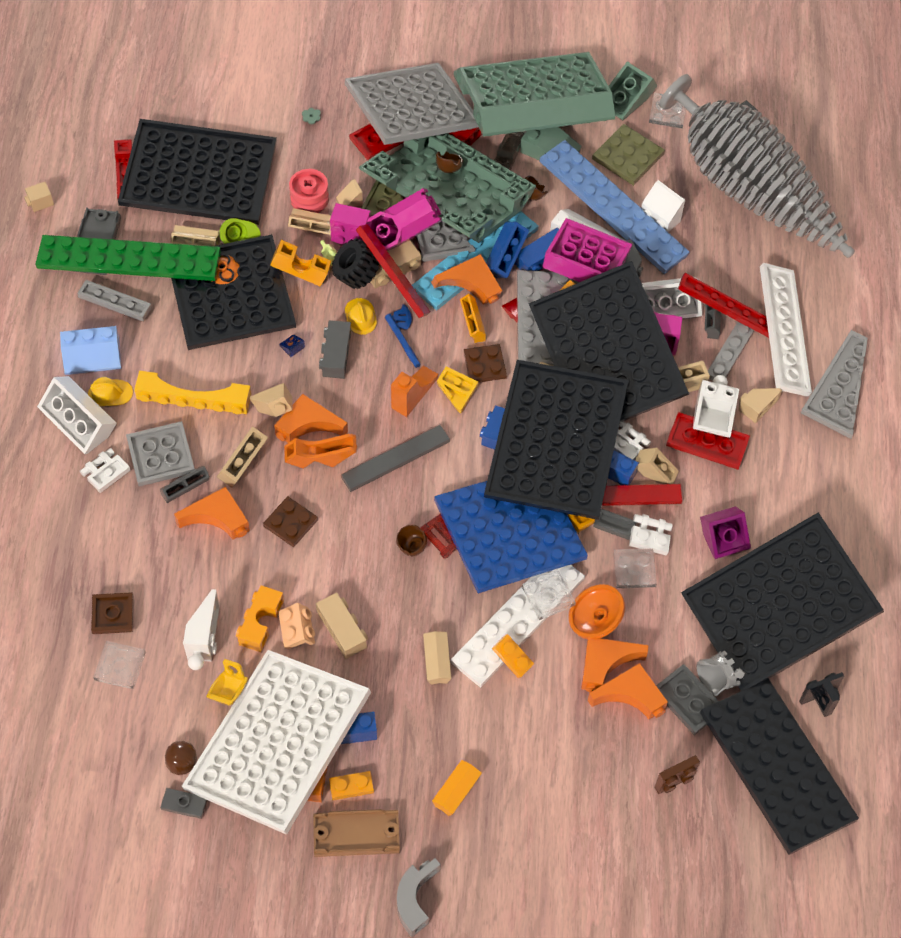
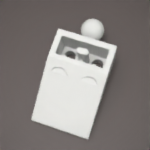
M717 375L714 377L713 382L702 380L695 405L693 429L730 438L739 389L727 386L728 381L725 376Z
M216 589L210 591L186 624L183 645L188 666L192 670L201 669L204 661L212 662V655H216L217 652L215 636L220 605Z

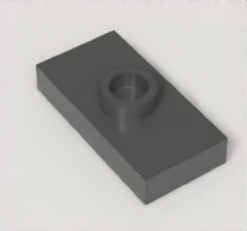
M166 788L160 808L164 811L202 819L207 800L192 793Z

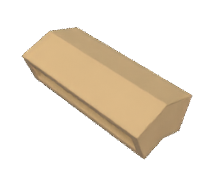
M293 208L289 216L288 227L331 235V216Z
M175 225L174 231L171 234V244L217 246L220 239L219 231Z
M434 631L425 633L423 637L427 681L431 685L438 683L447 684L451 680L447 632Z

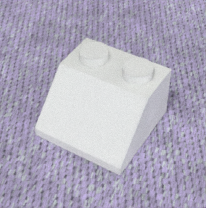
M658 180L644 199L641 208L648 216L652 217L655 222L669 232L681 222L685 199Z

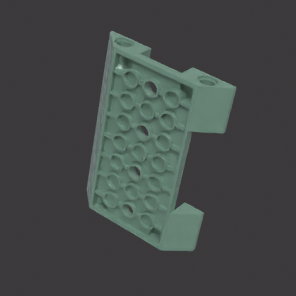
M590 52L460 67L453 73L463 95L469 94L474 103L473 116L483 137L615 119L612 91Z
M449 133L404 141V147L392 155L381 151L359 166L361 171L406 198L422 188H426L428 190L426 195L434 198L441 211L439 217H442V221L478 243L522 211L536 188V185ZM439 151L441 155H444L447 151L449 154L461 156L463 159L461 169L453 173L440 171L436 165L437 152Z

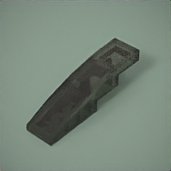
M515 132L506 134L497 150V156L494 161L511 170L521 147V139L525 133Z

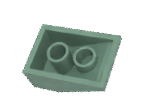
M629 62L625 63L609 85L613 96L615 116L623 121L641 106L657 88V84L652 77Z
M559 127L526 131L521 139L520 153L540 161L541 156L564 140L578 152H580L582 146Z

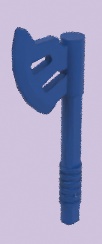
M402 304L401 310L395 311L394 315L387 314L385 319L404 348L408 358L414 367L417 368L421 364L400 329L407 330L412 322L410 310L405 304Z

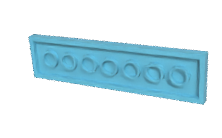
M521 211L507 221H516L530 230L526 239L534 234L539 227ZM504 224L479 243L473 239L468 240L470 245H473L475 248V252L469 253L464 251L458 252V255L448 256L412 284L419 296L437 311L460 293L464 288L447 285L434 289L431 281L435 275L480 254L485 262H487Z

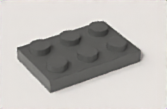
M685 664L656 685L668 701L667 706L693 735L707 726L700 711L719 701Z

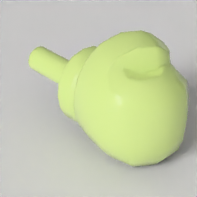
M321 240L320 243L323 246L321 253L324 258L331 260L330 266H332V262L335 259L334 256L338 251L331 244H326L324 240Z

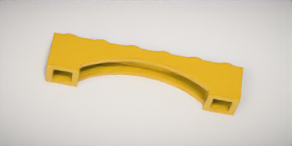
M140 370L134 388L136 399L143 402L153 401L160 404L168 403L180 407L190 406L197 409H211L217 412L226 411L234 414H247L250 396H252L250 385L231 383L230 387L215 391H190L164 382L159 378L158 373Z

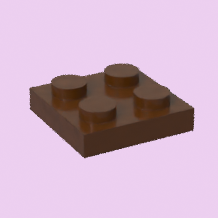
M500 344L464 349L469 378L478 382L507 379Z
M287 496L263 522V527L294 548L318 521V516Z
M133 592L92 594V634L133 632Z
M694 755L660 772L655 784L657 793L660 794L664 791L669 793L676 788V785L682 782L683 784L691 782L700 764L697 756Z

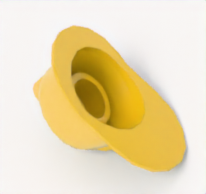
M355 298L346 304L345 315L347 322H351V330L359 335L371 333L377 325L376 314L371 302L363 298Z
M100 377L93 382L88 390V395L99 406H118L130 401L133 389L124 380Z

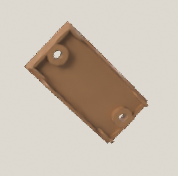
M398 810L330 811L329 813L313 814L314 857L400 853ZM389 828H394V832H389ZM324 831V834L319 835L318 832Z

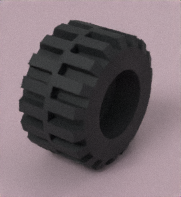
M351 239L348 243L345 242L339 248L337 254H335V259L332 262L333 275L341 282L353 289H360L372 281V278L375 277L379 269L378 265L380 263L364 241Z

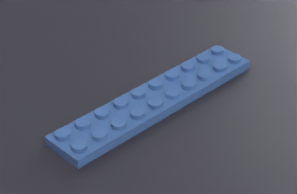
M566 140L540 157L539 162L625 240H632L636 249L663 274H666L689 255L690 251L655 222L652 217L648 216L642 208Z

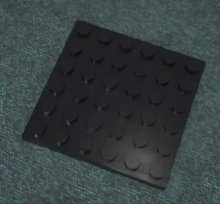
M272 234L215 246L221 249L220 257L228 258L227 265L230 263L229 256L233 257L235 262L240 265L237 269L238 277L234 281H232L234 272L231 269L227 268L232 273V277L229 279L222 278V272H220V279L224 282H230L228 284H216V280L171 278L188 350L296 328L282 270L270 266L276 251ZM221 264L220 268H225V265Z

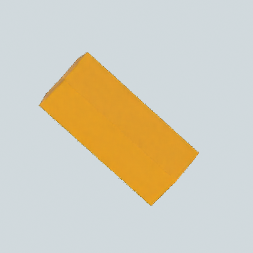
M467 294L460 299L470 337L473 338L474 343L486 341V333L476 299L472 295ZM468 307H471V311H472V314H471V315H470V312H469ZM473 323H475L477 331L474 330Z
M461 760L432 800L434 806L448 816L453 815L482 772L473 765Z

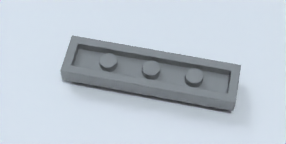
M85 280L77 293L78 298L143 322L152 308L151 303Z
M737 322L708 370L710 380L713 381L717 375H723L727 378L754 333L753 329Z

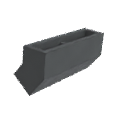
M705 304L704 330L707 332V338L719 339L721 312L714 308L711 310L712 307Z
M200 466L160 488L161 495L166 503L207 482L210 476L205 466ZM200 475H203V477L197 479L196 481H194V482H192V483H190V484H187V482H189V481L195 479L196 477H198V476H200ZM182 485L184 486L183 488L179 489L178 491H176V492H174V493H172V494H170V495L168 496L167 493H169V492H171V491L177 489L178 487H180V486H182Z

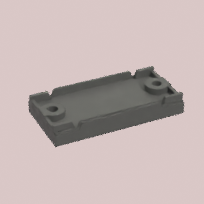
M86 207L77 237L115 240L121 215L118 211L96 210ZM82 272V273H91V274L107 275V273Z

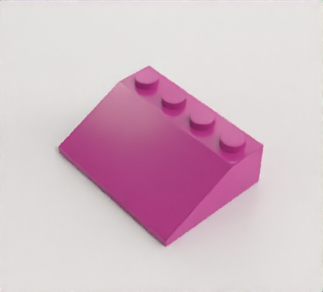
M566 218L546 251L543 268L582 282L623 265L632 244Z

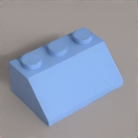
M116 326L60 332L65 375L121 369L120 342Z

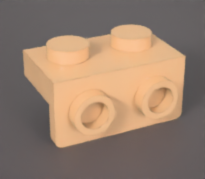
M296 603L278 611L284 648L291 649L303 643L315 644V631L311 622L312 613L308 607Z

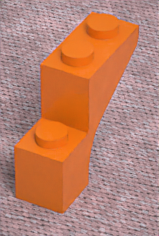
M345 434L320 441H305L295 438L284 446L285 463L303 469L314 461L335 467L357 452L356 435Z

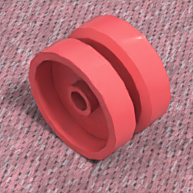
M302 169L291 177L289 189L293 208L315 213L323 211L329 201L328 182L325 175L315 169Z

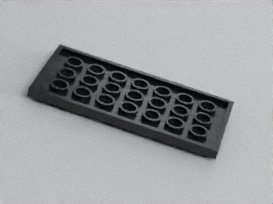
M769 679L705 707L700 711L701 716L788 855L857 822L859 817Z

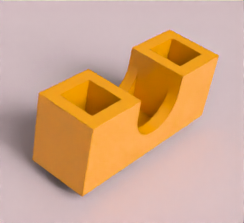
M281 240L273 255L270 266L321 286L328 274L331 260L316 254L310 260L301 259L296 254L297 246Z
M260 585L258 592H254L251 608H247L244 614L245 621L242 626L238 627L236 632L240 646L262 652L269 632L268 627L260 625L258 621L263 616L277 618L278 611H280L284 603L283 592Z

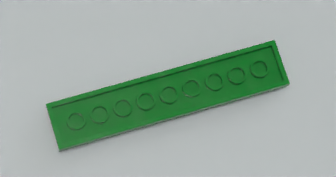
M42 235L35 265L37 269L215 281L221 249L215 246Z

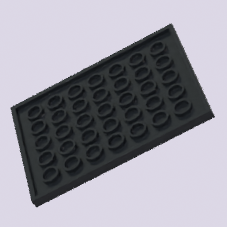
M139 119L118 198V206L220 220L236 218L259 225L277 137Z
M632 261L528 303L555 367L629 380L620 423L689 395Z
M517 359L484 497L599 520L629 380Z
M819 512L681 592L717 653L720 651L727 652L725 658L727 660L733 659L735 662L732 664L734 671L740 668L745 672L743 678L736 679V681L741 683L738 685L741 691L765 682L884 612V609Z

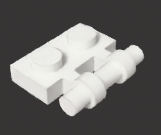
M623 421L619 424L621 430L618 429L614 450L636 460L639 451L644 449L640 444L648 447L651 441L646 438L644 433H639L633 429L630 423Z
M111 448L105 452L102 451L98 454L99 457L92 462L86 463L85 467L80 470L84 477L91 473L87 479L99 493L131 471L130 467L118 454L112 459L110 458L115 454ZM102 463H105L103 466L97 469L98 466H100Z
M635 514L633 521L640 523L639 527L633 526L631 528L629 546L667 555L671 535L664 534L663 532L664 530L671 531L672 524L667 523L664 519L656 520L649 518V515L643 514L641 516ZM647 525L656 527V531L647 529Z

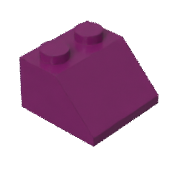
M734 506L700 517L703 535L714 559L751 549L745 512Z

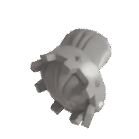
M720 651L710 659L699 660L696 665L701 683L714 696L719 695L725 689L740 685V681H736V679L743 678L745 674L740 668L734 671L732 664L735 662L733 659L727 660L725 658L727 655L725 651Z

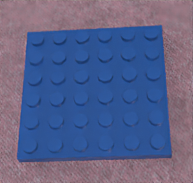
M487 481L434 496L437 508L478 594L587 560L588 554L566 513L485 498L484 492Z

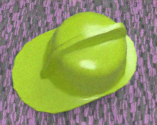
M236 218L226 220L221 225L219 233L224 244L261 237L260 230L254 223Z

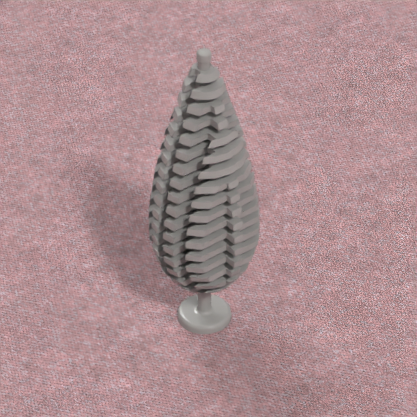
M684 74L673 82L661 97L659 106L666 110L679 102L692 114L689 122L688 142L691 143L690 152L695 156L694 161L700 167V172L703 176H707L711 183H716V188L725 191V195L731 198L734 197V201L737 203H744V207L748 210L754 209L753 212L756 215L762 216L765 213L764 218L769 222L775 219V226L782 227L786 225L785 231L788 232L801 228L796 234L799 237H803L811 231L810 236L807 238L810 242H814L824 235L818 243L819 247L824 248L825 245L827 246L832 242L830 251L840 250L847 258L854 254L855 250L845 243L848 239L846 233L843 236H838L843 228L841 222L835 224L830 229L837 218L835 212L829 213L826 216L831 205L829 201L822 203L825 196L823 190H820L818 194L816 193L819 189L818 182L813 180L810 183L813 178L811 172L807 170L804 173L806 169L803 160L799 161L800 156L796 151H792V145L789 142H785V136L778 133V128L775 125H770V121L762 117V113L752 110L747 105L741 106L740 102H730L725 105L727 100H718L712 104L709 102L699 107L686 95L692 83V79L688 74Z

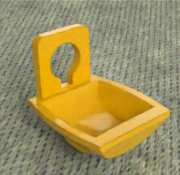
M224 659L223 665L225 670L214 681L206 697L231 706L243 691L248 678L244 676L242 666L239 663ZM229 666H233L238 672L234 673Z

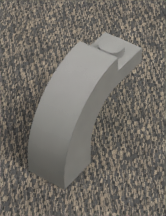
M436 858L431 862L429 860L425 861L419 867V871L412 865L405 872L398 886V916L403 927L411 937L415 936L429 924V918L418 905L416 895L420 887L440 871L441 864Z

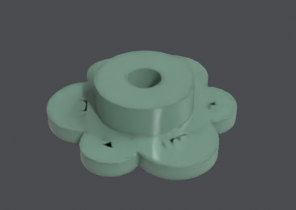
M309 108L302 112L304 122L315 124L316 121H320V110Z

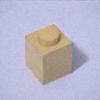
M46 182L25 188L27 196H24L27 206H31L34 212L54 205Z

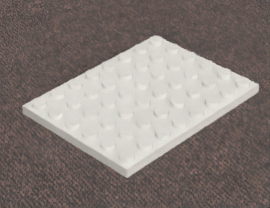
M267 650L243 691L186 778L182 788L185 791L287 835L371 694L370 689Z

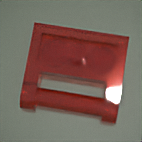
M441 513L421 527L427 539L440 551L443 559L448 558L457 550ZM435 528L450 545L446 547L431 530Z

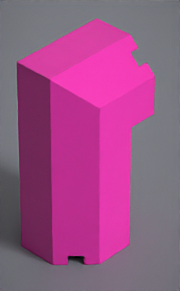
M422 188L385 211H380L368 218L367 224L386 250H391L409 241L442 221V217H439L441 211L434 198L426 195L428 193L426 188Z

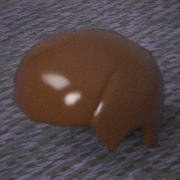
M438 151L436 154V165L444 173H453L461 169L463 159L457 154H449L446 151L444 155H441Z
M528 175L524 178L536 185L534 192L529 198L530 200H540L548 193V191L544 192L545 186L539 185L533 176Z
M406 525L397 533L396 544L404 554L413 557L422 553L427 547V537L419 526Z
M185 741L172 743L168 746L165 753L166 767L171 773L176 775L189 773L195 766L196 750L191 743Z

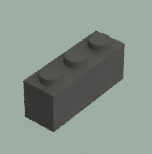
M329 320L328 327L324 328L326 342L322 343L321 354L324 355L319 360V369H322L323 377L345 379L351 338V322Z

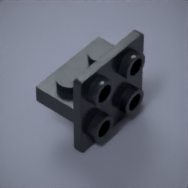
M843 672L839 674L831 673L821 681L813 680L809 682L799 700L800 704L803 705L816 700L824 717L832 715L840 700L838 687L844 678Z

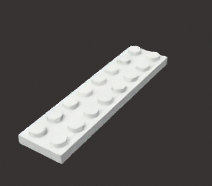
M763 263L760 266L776 388L808 397L812 391L794 270Z
M568 565L530 577L450 660V663L481 688L504 664L500 657L492 650V647L505 634H508L520 647L585 579V575L572 565Z

